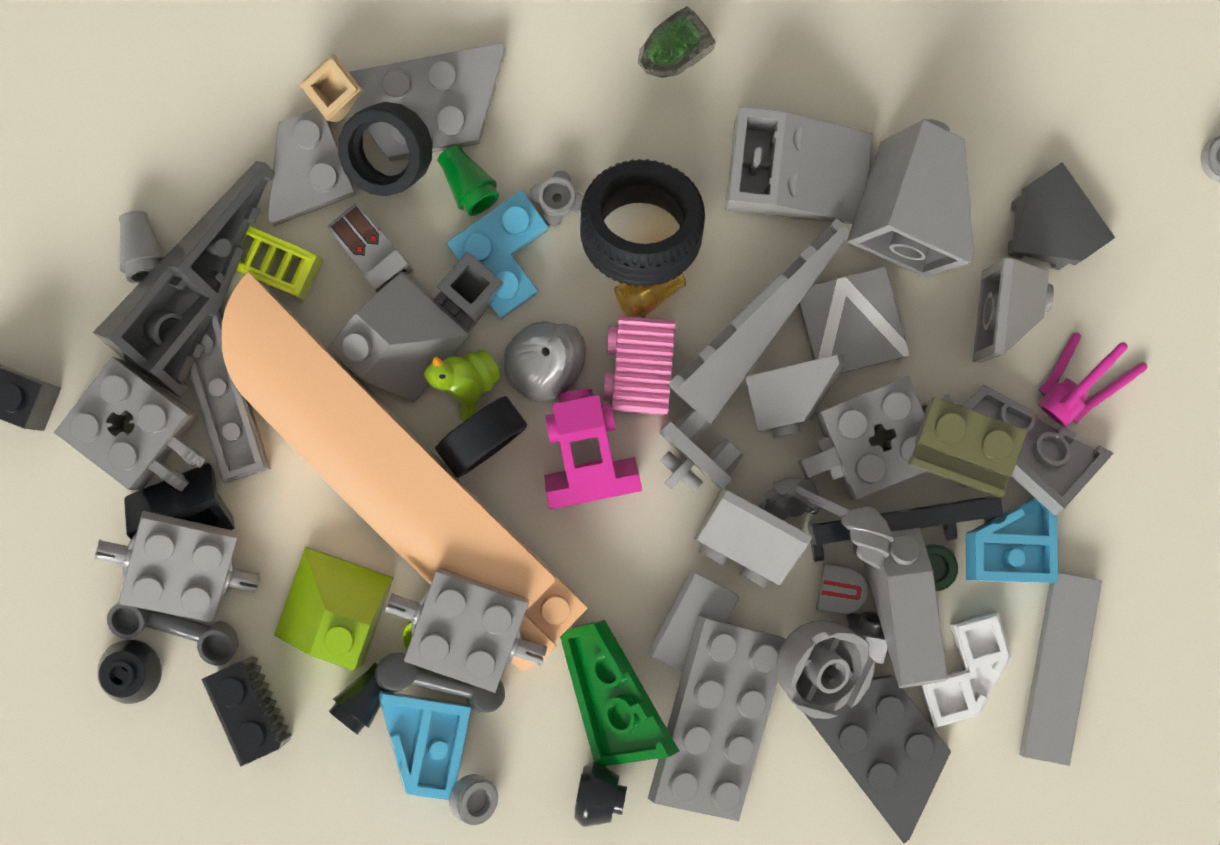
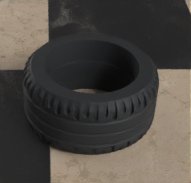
M632 159L629 162L623 161L622 163L615 164V166H610L593 179L582 200L580 237L583 249L596 269H599L606 277H611L612 280L619 281L621 284L627 283L629 286L635 285V287H638V285L646 287L647 285L654 286L655 284L661 285L663 282L667 283L670 279L673 280L680 276L683 271L685 272L699 253L705 224V207L702 196L694 182L688 176H685V173L680 172L677 168H672V165H665L664 162L659 163L657 160L649 161V159H638L635 161ZM632 203H647L658 206L670 213L676 219L680 228L675 234L665 240L641 244L630 242L617 236L608 228L604 220L611 212L621 206Z

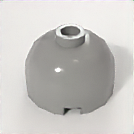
M817 620L803 624L790 633L780 647L777 658L778 682L791 703L804 714L816 719L836 717L838 715L834 712L835 710L842 708L845 704L852 708L860 702L870 687L875 671L874 660L869 657L868 648L870 646L856 632L836 621Z

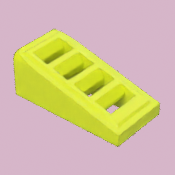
M249 226L245 237L248 236L254 240L244 262H239L236 271L244 275L249 271L258 281L305 301L323 259L314 253ZM264 243L269 245V248L259 270L252 266ZM280 250L285 255L275 276H271L268 272ZM294 257L301 260L291 283H287L284 281Z

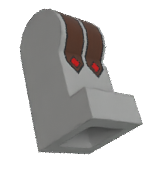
M356 203L327 226L376 292H379L400 272L404 271L408 275L413 271L412 267L384 233L376 228Z

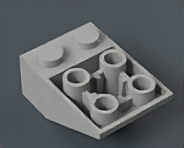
M739 106L734 124L725 210L833 222L838 218L844 224H853L868 180L873 133L790 112Z

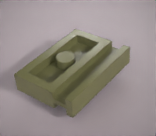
M932 397L908 465L993 496L1004 498L1009 477H1012L1028 430L943 399Z

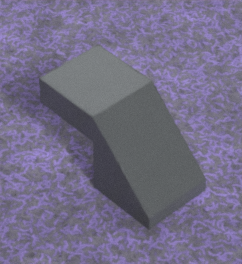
M467 252L438 284L437 288L440 290V293L434 300L466 329L471 331L504 283L473 255Z

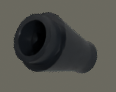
M375 662L365 673L333 698L336 703L329 710L335 718L357 735L364 726L368 728L371 726L381 706L379 700L380 690L385 691L376 681L375 669L377 663Z

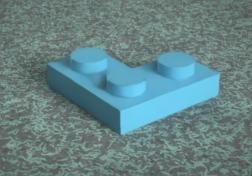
M520 190L447 242V245L459 261L469 252L504 283L490 304L501 320L538 294V291L516 262L513 255L546 233L549 227L524 192Z

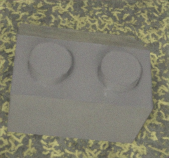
M720 490L694 539L703 543L699 551L701 554L723 566L727 558L736 561L744 566L740 575L765 588L769 580L781 585L809 545L813 536L728 490Z

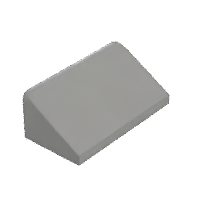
M691 570L647 654L683 672L698 615L727 622L739 600V596Z

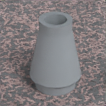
M130 211L119 216L121 227L120 271L126 274L127 281L140 283L165 256L149 224L147 213L144 211Z

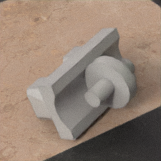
M694 409L684 414L674 424L669 422L659 433L686 457L683 463L670 451L662 457L660 462L673 473L665 481V484L672 489L681 480L694 492L703 483L690 470L695 466L719 489H724L732 481L733 478L729 475L736 468L743 453L724 438L709 455L705 454L695 442L711 424Z

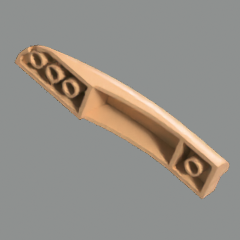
M249 271L244 275L227 302L221 326L224 362L234 385L241 395L430 585L438 567L529 599V604L521 623V638L547 646L545 657L557 647L555 641L588 609L585 602L470 489L456 478L384 402ZM515 656L511 661L521 671L536 665V663Z

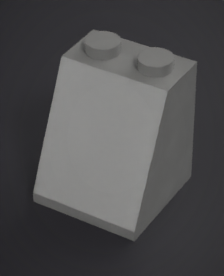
M923 119L882 140L847 242L925 278L970 264L974 256L965 139L950 132V128L940 121Z

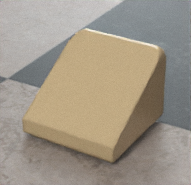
M335 54L328 57L299 84L326 120L339 123L347 115L363 92L362 88Z

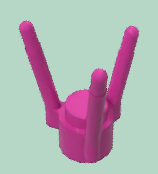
M1073 333L1049 378L1038 389L1044 395L1038 402L1039 407L1050 418L1065 428L1072 421L1077 424L1087 412L1147 369L1148 366L1145 362L1139 363L1086 400L1088 398L1086 391L1127 350V343H1119L1078 385L1068 378L1061 384L1058 382L1081 339L1079 333Z

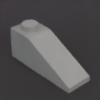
M920 528L891 531L894 541L889 543V556L884 559L882 569H876L864 561L863 564L899 689L945 682L947 671L934 575Z

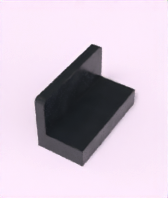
M206 463L200 468L196 467L182 473L189 482L183 491H179L164 480L127 495L124 498L126 534L130 540L137 533L142 511L228 530L235 529L233 515L217 493L215 471L212 466Z

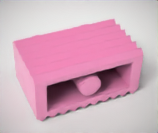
M619 316L618 327L609 326L607 354L616 355L615 373H605L603 401H612V412L668 415L670 386L667 384L671 381L675 320Z

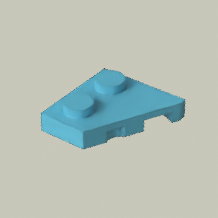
M1034 497L1003 513V516H998L967 532L966 581L1058 583L1057 516H1054Z
M380 690L379 700L404 791L409 795L449 800L450 793L457 782L471 707L464 703Z

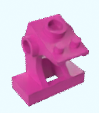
M588 388L561 393L558 396L559 403L552 404L554 414L545 415L550 443L560 441L566 470L544 475L549 509L642 491L635 457L612 461L607 432L616 430L611 403L601 404L600 396H593L592 389L588 390ZM598 437L602 460L575 465L570 442Z

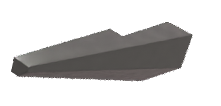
M256 161L93 332L127 363L177 397L182 398L187 391L188 385L185 381L194 359L201 357L205 347L201 342L212 316H217L244 251L241 248V244L250 223L256 222L260 210L257 208L266 183L274 178L275 172L265 162Z

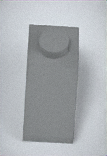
M837 354L746 376L758 432L771 429L773 438L801 432L799 422L812 419L846 364L844 355Z

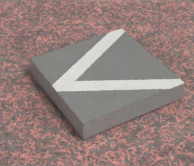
M886 266L812 285L798 304L812 359L816 360L837 354L844 355L846 364L840 374L910 356Z

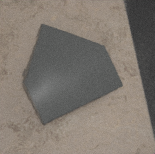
M1063 162L1023 188L1021 196L1011 202V210L1015 213L1014 237L1008 242V256L1018 259L1024 256L1048 262L1053 269L1060 270L1068 264L1076 265L1115 238Z

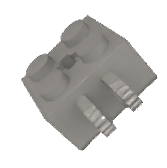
M115 357L109 360L54 431L61 439L128 490H143L156 474L174 488L183 491L189 483L188 480L178 470L165 463V460L173 450L187 463L199 468L207 460L203 454L182 439L199 416L151 378L125 360ZM127 416H133L134 420L129 421V423L134 424L131 433L125 432L123 428Z

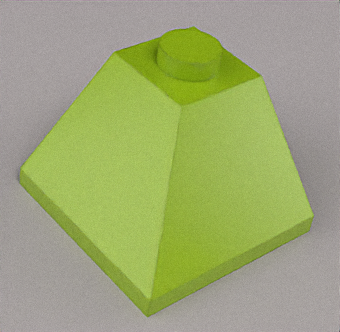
M305 547L274 636L310 656L355 671L364 664L394 577Z

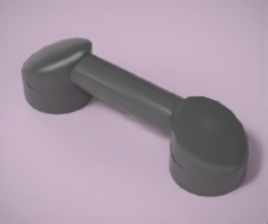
M118 603L110 609L107 615L109 629L114 635L123 639L134 638L146 627L196 641L198 642L197 650L200 657L211 665L220 666L226 664L238 650L236 632L228 623L223 621L214 622L209 626L175 615Z
M392 653L385 656L379 661L375 669V678L378 685L388 692H399L410 685L466 697L469 706L479 713H489L497 710L505 699V688L501 680L496 693L404 662L406 654Z

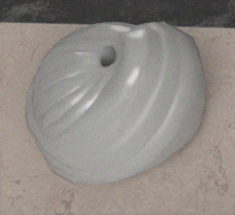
M542 321L525 327L514 336L504 354V370L508 381L514 389L529 400L539 402L554 400L561 393H565L576 382L584 367L586 354L584 338L576 327L565 323L555 324Z

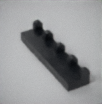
M987 496L881 513L880 515L886 520L890 531L943 525L945 538L947 541L957 539L956 523L984 519V523L997 516H1003L1001 498ZM841 520L808 525L809 535L813 536L810 543L814 562L824 561V548L822 544L851 540L850 529H847ZM853 543L854 553L857 555V545Z

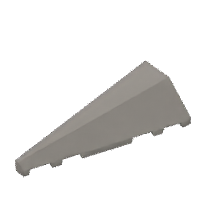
M838 218L834 220L783 274L780 273L697 355L698 357L680 375L677 374L667 384L709 424H713L745 377L850 234L845 225Z

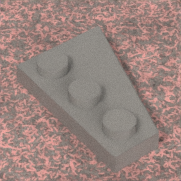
M985 385L962 406L1028 430L1012 477L1054 516H1057L1066 508L1114 454L1100 445L1093 449L1076 440L1077 433L1062 425L1058 429L1036 419L1033 410Z

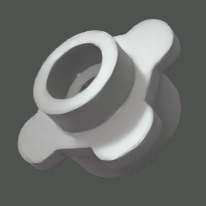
M565 171L555 172L552 178L544 181L542 185H534L530 191L531 201L539 204L544 212V221L552 226L559 225L562 222V218L570 212L581 211L584 197L582 194L575 192L574 187L570 183L571 177ZM555 194L561 195L562 199L560 202L553 201Z

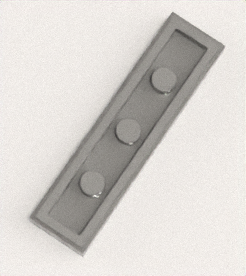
M220 308L218 315L212 316L201 342L205 347L201 357L194 359L189 375L222 482L229 483L271 468L251 404L234 385L224 362L221 344L223 314Z
M1058 572V583L1049 584L1019 753L1023 757L1070 766L1099 602L1101 580Z

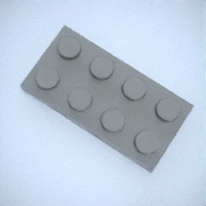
M698 615L667 730L680 752L670 757L658 759L648 795L650 801L659 805L739 821L778 681V654L786 638Z

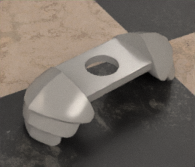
M786 478L773 482V488L764 495L763 501L758 506L781 520H785L789 515L797 517L805 512L817 514L820 508L842 517V524L847 529H850L851 541L857 545V557L876 569H882L884 559L889 556V543L894 541L886 520L874 507H862L850 511L820 497L811 478Z

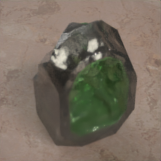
M687 6L654 28L640 47L637 63L646 74L660 78L676 76L687 68L694 66L712 52L716 41L698 15Z

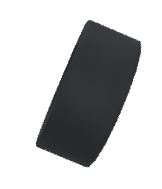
M382 102L357 112L344 124L338 138V156L345 174L355 186L369 194L390 196L403 192L426 174L432 161L433 142L426 124L416 112L402 104ZM386 122L397 128L405 138L409 149V163L400 174L393 176L384 175L376 170L367 160L363 150V133L371 124Z
M503 396L491 402L457 426L435 446V449L455 477L459 478L475 469L513 441L527 428V423L508 397Z

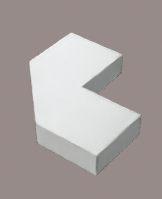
M994 611L950 623L963 669L948 672L945 682L920 685L932 727L937 728L981 714L988 701L989 693L1011 659L999 612Z

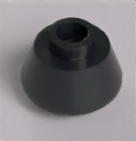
M138 640L119 641L111 645L101 656L97 669L98 681L102 690L111 699L124 704L138 703L151 696L159 686L162 676L161 662L157 653L148 644Z
M595 761L584 766L578 788L574 818L583 827L610 823L613 813L619 815L623 813L627 786L618 785L619 775Z

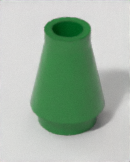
M460 145L451 146L439 155L437 162L443 169L460 210H465L469 216H475L489 209L498 200L499 193L495 189L497 182L463 151Z

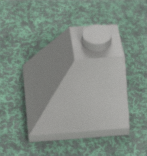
M1004 257L982 271L972 362L982 363L1004 355L1044 318L1045 312L1050 311L1054 288L1052 284H1048V270L1017 259Z
M402 271L351 317L327 348L362 380L406 400L415 402L430 385L426 381L424 373L432 363L433 358L438 357L444 361L447 357L455 355L472 333Z

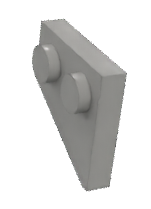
M318 108L278 122L273 166L275 175L271 184L268 213L269 221L273 226L356 195L352 181L345 174L340 162L338 145L329 121L326 120Z

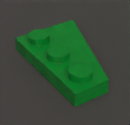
M601 620L569 627L560 636L593 760L603 766L666 758L680 752L607 622Z

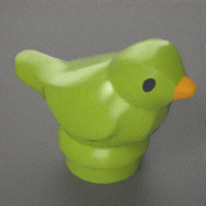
M478 350L475 353L469 352L463 358L454 355L449 356L444 361L434 357L424 373L426 381L432 387L444 391L458 403L462 422L475 414V407L481 394L492 390L493 385L501 379L496 362L484 350Z

